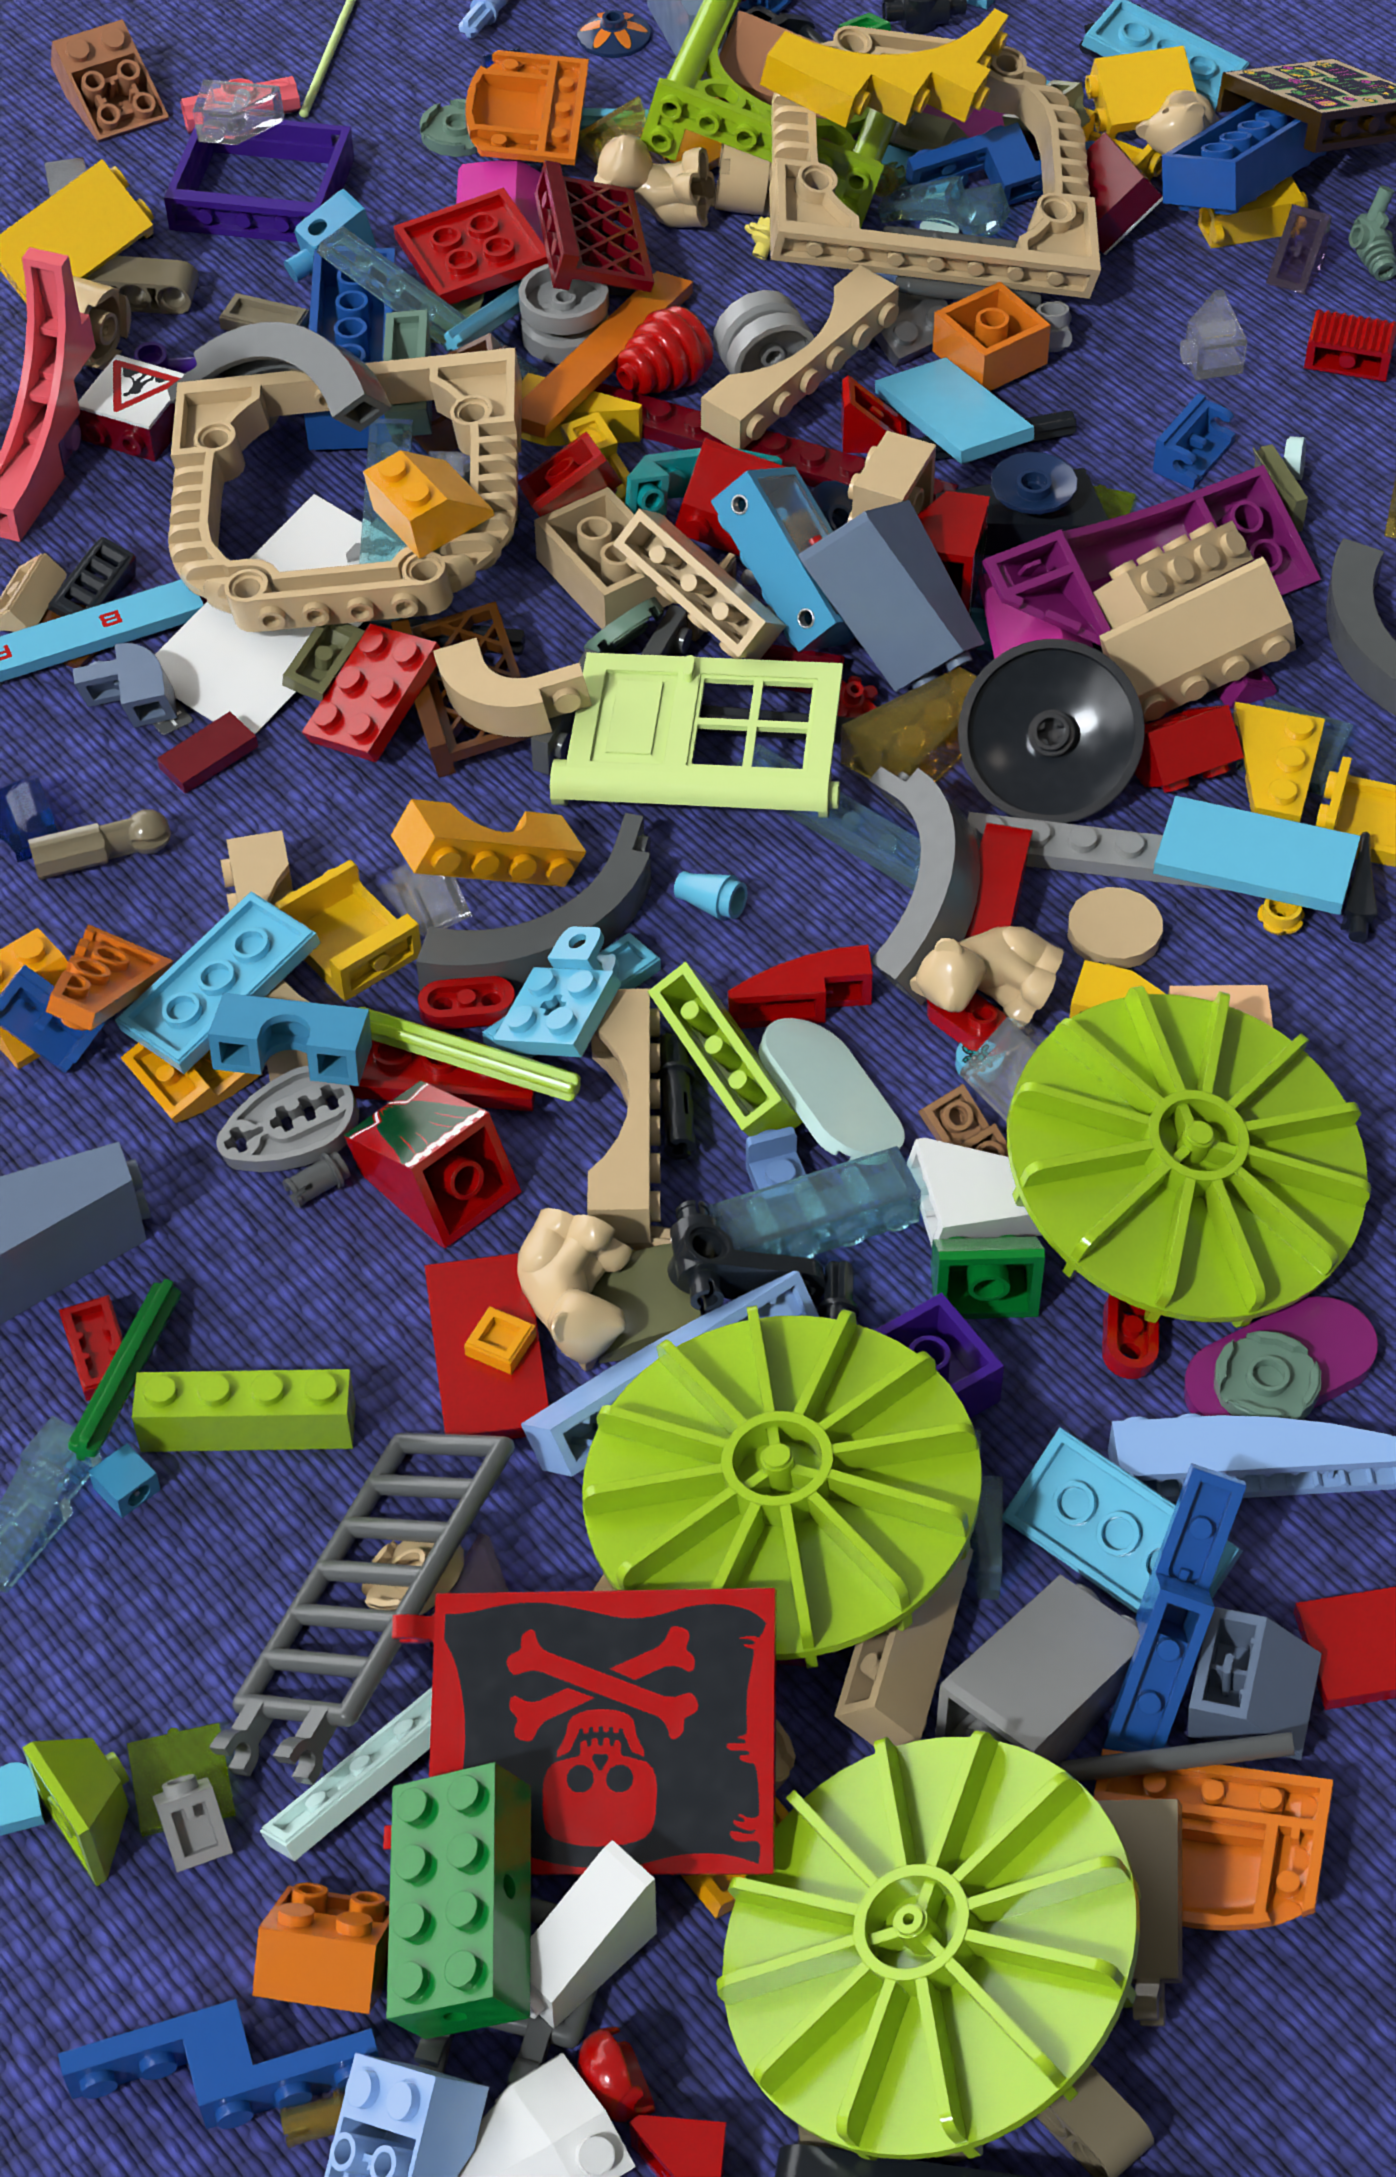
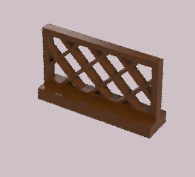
M496 601L414 627L410 626L408 618L390 622L393 630L424 639L442 634L449 636L450 638L442 648L460 643L461 641L477 638L483 656L487 650L503 654L494 667L487 665L488 668L501 676L521 678ZM490 619L493 620V624L484 636L470 632L474 624ZM438 666L435 667L414 701L439 778L456 773L453 762L532 737H509L485 732L469 724L455 710L447 708L446 706L450 701L442 678L436 676L439 672ZM465 726L480 731L475 739L456 744L455 739Z

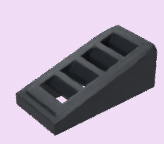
M101 537L89 549L49 602L48 609L63 617L113 601L136 577L135 555L107 538ZM97 573L102 577L106 578L107 580L104 581L103 579L97 577L95 574ZM85 586L91 589L92 591L96 592L97 594L94 595L93 593L87 591L82 587ZM74 597L88 606L84 609L70 600Z

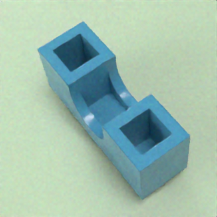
M232 993L222 994L208 1032L212 1067L215 1070L261 1075L266 1061L272 1055L284 1050H298L307 1054L310 1081L359 1086L372 1046L369 1009Z

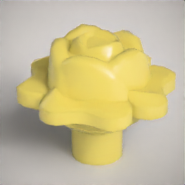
M761 216L757 223L751 222L745 225L744 229L747 233L751 234L754 243H756L752 255L760 260H766L770 252V217L764 218Z

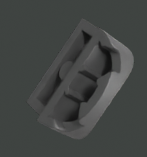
M898 292L897 306L899 307L897 319L889 328H884L872 338L869 344L877 341L894 368L932 351L934 312L948 306L943 298L909 295Z

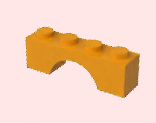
M418 799L410 800L391 834L392 839L415 874L565 887L586 853V850L562 815L525 811L513 832H501L472 821L458 811L451 803Z

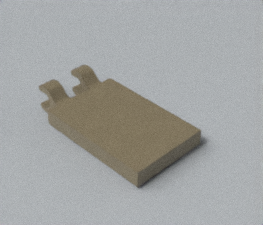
M1178 1799L1099 1800L1097 1802L1109 1817L1125 1846L1141 1893V1900L1139 1901L1140 1938L1137 1962L1131 1983L1136 1984L1135 1991L1137 1993L1133 2004V2019L1140 2020V2026H1165V1983H1183L1182 1804Z

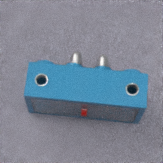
M796 467L747 470L711 500L718 513L720 525L731 535L740 551L741 561L747 568L741 575L742 583L746 586H752L758 582L762 589L763 599L768 604L766 608L786 625L783 629L784 634L798 652L847 644L855 635L798 556L799 553L833 532Z

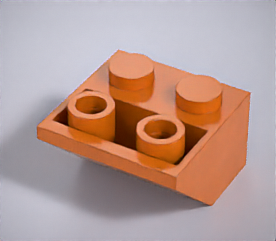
M305 1882L288 1886L258 1929L252 1996L370 2014L383 1991L388 1970L390 1901H385L386 1898L383 1895L371 1891H359L351 1895L328 1892L326 1886L318 1883Z

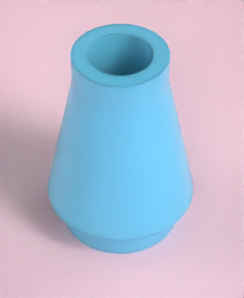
M683 871L678 875L674 885V895L677 899L687 901L721 921H725L728 918H738L743 912L747 901V886L745 883L739 882L735 875L694 874Z

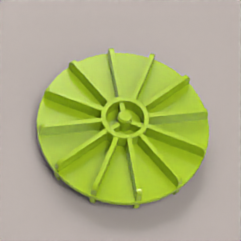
M1143 986L1132 987L1124 998L1104 1002L1086 1009L1072 1018L1063 1019L1056 1025L1054 1031L1037 1047L1026 1063L1015 1086L1007 1115V1150L1011 1172L1016 1185L1012 1196L1017 1206L1025 1207L1039 1232L1050 1246L1067 1262L1062 1272L1070 1279L1080 1273L1089 1282L1108 1294L1145 1310L1144 1320L1156 1323L1162 1315L1196 1322H1231L1234 1327L1239 1328L1249 1325L1253 1318L1268 1315L1293 1305L1315 1291L1341 1264L1356 1239L1362 1224L1366 1202L1371 1194L1365 1152L1356 1125L1361 1116L1358 1104L1355 1102L1346 1103L1331 1079L1304 1051L1310 1041L1301 1033L1291 1041L1284 1034L1263 1021L1238 1009L1229 1007L1230 994L1219 991L1214 1001H1209L1197 997L1174 994H1147Z
M757 1305L746 1307L748 1320L729 1324L705 1332L677 1347L668 1339L656 1346L658 1359L635 1377L612 1405L601 1407L596 1417L598 1429L590 1446L584 1468L582 1486L583 1515L595 1558L615 1591L775 1588L777 1590L776 1660L805 1658L807 1669L818 1667L816 1657L818 1655L836 1652L862 1643L893 1626L900 1631L907 1629L913 1624L912 1613L938 1590L958 1562L966 1558L971 1547L970 1539L978 1518L982 1496V1467L979 1445L972 1422L964 1405L950 1384L936 1370L935 1360L927 1352L915 1353L905 1345L882 1333L857 1325L855 1312L845 1309L841 1310L837 1319L813 1316L759 1318Z
M979 1730L974 1731L970 1737H940L913 1741L895 1746L888 1737L875 1740V1754L865 1757L839 1771L820 1784L804 1799L795 1790L786 1797L794 1808L775 1828V1875H746L745 1878L733 1877L731 1879L728 1892L736 1900L729 1919L725 1939L722 1976L716 1981L717 1994L725 2003L733 2039L750 2075L764 2094L788 2118L807 2132L834 2146L852 2151L861 2158L872 2161L877 2160L878 2157L909 2160L933 2158L963 2152L971 2159L983 2155V2144L994 2141L1021 2127L1046 2110L1060 2096L1063 2095L1071 2102L1079 2094L1072 2085L1089 2067L1107 2041L1122 2008L1132 2007L1137 1993L1131 1986L1137 1962L1140 1938V1888L1135 1879L1125 1846L1103 1808L1082 1784L1068 1772L1044 1757L1019 1746L996 1741L991 1733Z

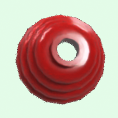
M672 306L653 311L647 315L642 324L637 326L632 337L626 343L624 350L620 352L617 358V379L626 390H632L640 395L650 392H671L693 386L713 363L714 350L711 338L699 318L686 308Z

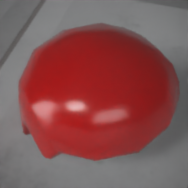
M619 2027L601 2028L592 2032L583 2041L579 2051L578 2074L606 2110L611 2121L627 2122L633 2120L638 2115L654 2113L656 2107L632 2046L626 2041L617 2042L613 2035L620 2032Z

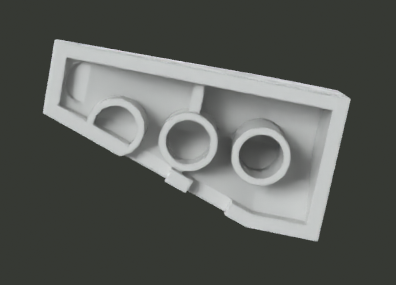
M560 2053L508 2085L495 2100V2105L481 2120L475 2149L457 2177H620L636 2166L606 2110L566 2056Z

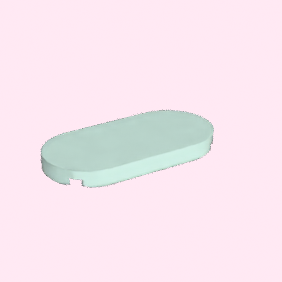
M783 1018L772 1022L765 1030L759 1045L758 1054L760 1060L818 1144L835 1156L839 1151L850 1156L848 1162L859 1167L877 1168L889 1164L904 1143L905 1133L903 1126L847 1046L827 1029L806 1020Z

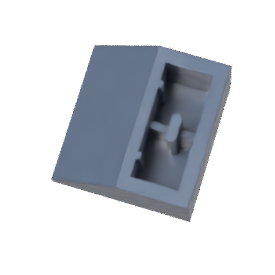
M1215 1607L1203 1639L1190 1699L1188 1737L1215 1742L1291 1732L1295 1755L1286 1757L1302 1760L1322 1653L1268 1617Z

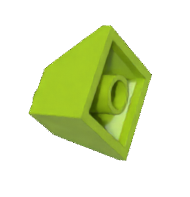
M93 1738L32 1741L23 1746L22 1749L40 1799L97 1887L107 1881L129 1805L122 1786L130 1781L128 1774L116 1754L112 1751L104 1756Z

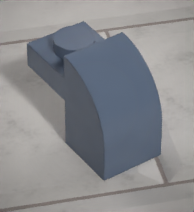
M132 643L115 644V660L96 661L88 666L73 669L74 684L87 707L120 700L134 728L177 718L173 686L157 657L143 646Z

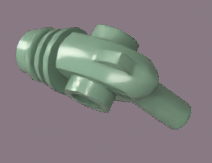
M1380 185L1368 213H1362L1356 217L1349 234L1350 246L1356 249L1357 255L1364 266L1367 267L1369 273L1378 281L1389 280L1396 274V257L1394 245L1392 244L1393 236L1391 231L1386 229L1389 218L1385 214L1395 191L1384 185Z

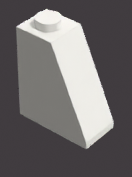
M929 1138L915 1140L906 1165L931 1247L933 1239H948L955 1236L966 1238H998L1004 1235H1015L1018 1237L1042 1236L1025 1207L1015 1204L1012 1193L1016 1185L1011 1172L1009 1157Z
M613 1840L602 1849L531 1936L530 2017L535 2019L540 2015L553 2029L657 1934L655 1878Z

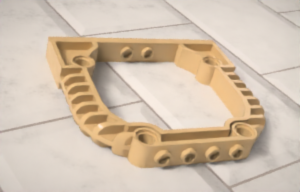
M843 26L834 33L833 41L824 42L821 45L844 51L875 55L908 54L933 49L956 39L858 26ZM1004 46L998 57L992 54L991 57L993 59L989 67L991 71L985 85L991 90L983 107L999 113L1016 115L1034 135L1041 156L1043 195L1037 201L1027 232L1019 236L1016 247L1011 248L860 229L859 216L835 195L838 182L836 173L832 168L818 161L816 113L774 92L771 105L772 178L769 186L771 260L854 270L861 265L874 273L981 286H991L1002 282L1007 288L1014 290L1090 299L1101 272L1095 197H1090L1087 150L1085 146L1086 137L1083 128H1081V119L1077 111L1069 107V100L1062 91L1052 86H1046V77L1037 70L1027 66L1026 58L1020 51Z
M515 348L365 363L385 390L390 404L434 400L437 412L452 420L458 448L463 454L470 456V486L494 511L495 516L420 559L409 547H406L399 551L391 561L279 572L273 564L261 559L231 561L227 559L218 549L222 493L224 483L235 479L244 471L245 460L242 451L253 440L269 429L270 417L330 410L318 386L306 373L283 371L177 382L171 458L175 472L173 476L168 543L171 560L181 580L194 594L206 598L212 607L232 614L235 624L246 632L276 631L433 615L447 609L452 603L453 593L471 585L476 579V571L486 570L494 565L501 556L502 548L509 544L514 534L518 513V453L521 452L522 378Z

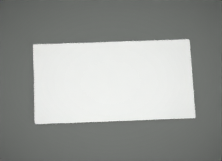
M314 494L250 559L264 560L273 564L279 572L386 562L391 561L398 552L347 562L346 553L355 543H397ZM207 601L155 656L173 686L176 699L212 722L230 711L249 730L256 734L296 693V691L282 686L283 674L316 626L276 631L246 632L235 624L232 614L212 607ZM354 622L349 624L355 627H359L363 622Z

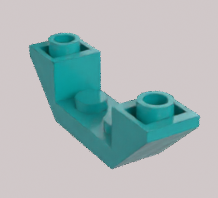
M701 448L645 455L627 476L625 505L634 515L639 508L666 515L667 500L685 496ZM738 449L782 465V459L778 456Z

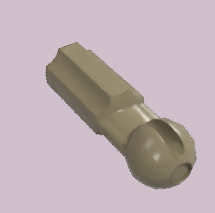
M143 809L132 814L128 819L104 825L94 823L29 839L28 842L38 879L42 880L107 864L109 859L137 852L141 854H155L163 850L168 844L171 831L168 820L162 813L153 809Z

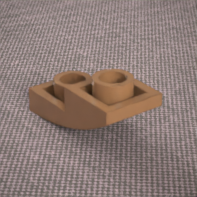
M964 1084L918 1111L937 1141L1009 1157L1007 1142L995 1123L989 1126Z

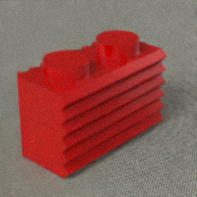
M1320 308L1315 313L1304 369L1386 382L1396 338V322L1389 323L1387 319L1382 321L1379 318L1372 319L1371 317L1365 319L1362 315L1356 317L1354 314L1348 316L1346 313L1340 314L1337 311L1333 313L1329 310L1323 312Z

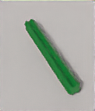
M163 1279L162 1283H153L68 1441V1449L76 1453V1459L86 1461L88 1457L95 1458L98 1456L135 1385L136 1373L142 1372L181 1297V1291L173 1287L172 1280Z

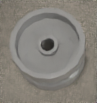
M548 264L535 268L522 279L518 289L523 345L532 356L548 363L560 364L609 317V290L606 284L572 279L569 291L553 288Z
M770 290L749 293L731 303L719 317L713 331V346L730 374L750 372L774 365L793 356L814 339L812 332L805 321L802 320L791 299L779 291Z

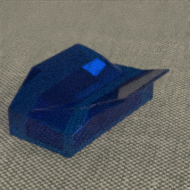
M36 775L0 787V839L11 847L18 863L32 859L28 840L58 832L39 777Z

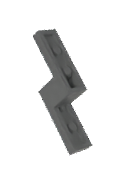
M670 605L641 655L679 656L680 654L685 655L692 640V630L688 628L687 611L684 608ZM586 648L583 655L578 661V663H580L582 672L584 669L586 653L598 652ZM576 711L550 718L549 722L552 732L531 737L534 771L550 775L553 760L566 758Z

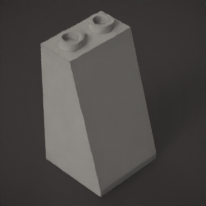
M1060 1574L940 1684L935 1738L970 1737L976 1730L989 1732L996 1741L1019 1746L1060 1766L1061 1761L1070 1755L1117 1700L1140 1637L1136 1621L1129 1616L1118 1615L1101 1603L1091 1589L1082 1584H1074Z

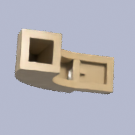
M477 638L433 651L444 687L453 708L465 721L485 732L509 737L542 735L552 732L549 722L550 718L592 706L580 663L532 677L509 678L501 676L488 668Z

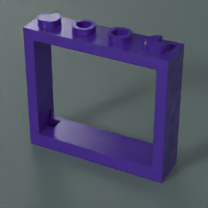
M201 112L164 196L169 230L298 243L294 233L295 227L305 219L304 217H308L344 188L354 162L351 127ZM208 122L218 123V125L213 124L211 129H209ZM214 152L328 164L314 202L198 191Z

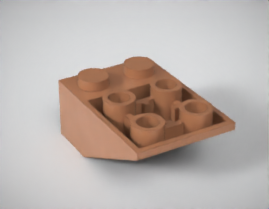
M123 19L52 41L51 67L66 98L98 143L169 120L165 107Z

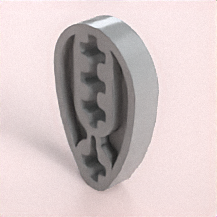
M308 1066L295 1068L267 1083L252 1094L232 1114L217 1136V1148L226 1164L235 1170L272 1172L306 1166L319 1161V1155L323 1152L329 1155L335 1151H340L347 1144L344 1135L358 1125V1103L349 1085L310 1081ZM335 1095L338 1099L339 1107L330 1110L326 1099ZM313 1106L316 1118L307 1121L304 1109ZM290 1116L294 1128L284 1131L281 1120ZM245 1138L248 1149L239 1153L235 1141Z

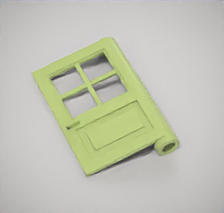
M587 652L583 676L592 706L576 710L567 759L553 760L550 774L551 804L567 806L569 800L816 811L819 818H829L830 809H838L840 799V782L831 781V766L843 663L694 657L692 655L685 657ZM705 683L754 685L749 720L701 718L700 712ZM763 687L813 688L809 721L759 720ZM698 729L747 731L742 766L693 764ZM757 732L807 734L803 768L752 767Z

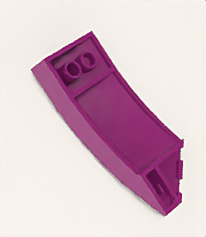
M1264 464L1194 492L1142 510L1067 531H1062V529L985 558L982 561L1002 603L1100 646L1099 636L1111 629L1093 592L1112 581L1109 572L1132 559L1136 566H1138L1136 559L1159 546L1162 552L1165 553L1162 548L1163 546L1184 534L1191 540L1189 537L1190 533L1211 521L1215 528L1233 521L1253 557V560L1250 562L1261 557L1265 559L1282 597L1318 583L1321 580Z

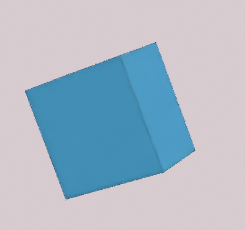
M128 1443L88 1471L93 1489L121 1518L161 1490L157 1473Z

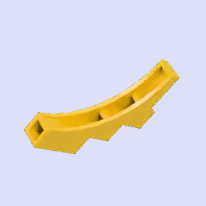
M994 8L979 26L961 38L933 49L908 54L875 55L844 51L817 44L784 31L767 54L760 85L845 128L855 114L861 116L867 106L903 125L907 124L915 111L921 114L926 104L965 123L974 109L981 111L989 96L991 89L985 85L991 71L989 69L993 59L991 56L993 54L998 57L1007 42L1009 34L1003 31L1009 15Z

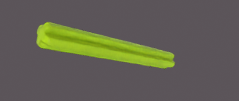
M369 1009L371 1039L564 1101H574L579 1093L581 1077L577 1073Z

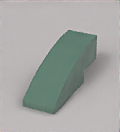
M428 309L386 313L383 361L431 356ZM432 400L391 404L392 408L384 414L390 438L432 434Z

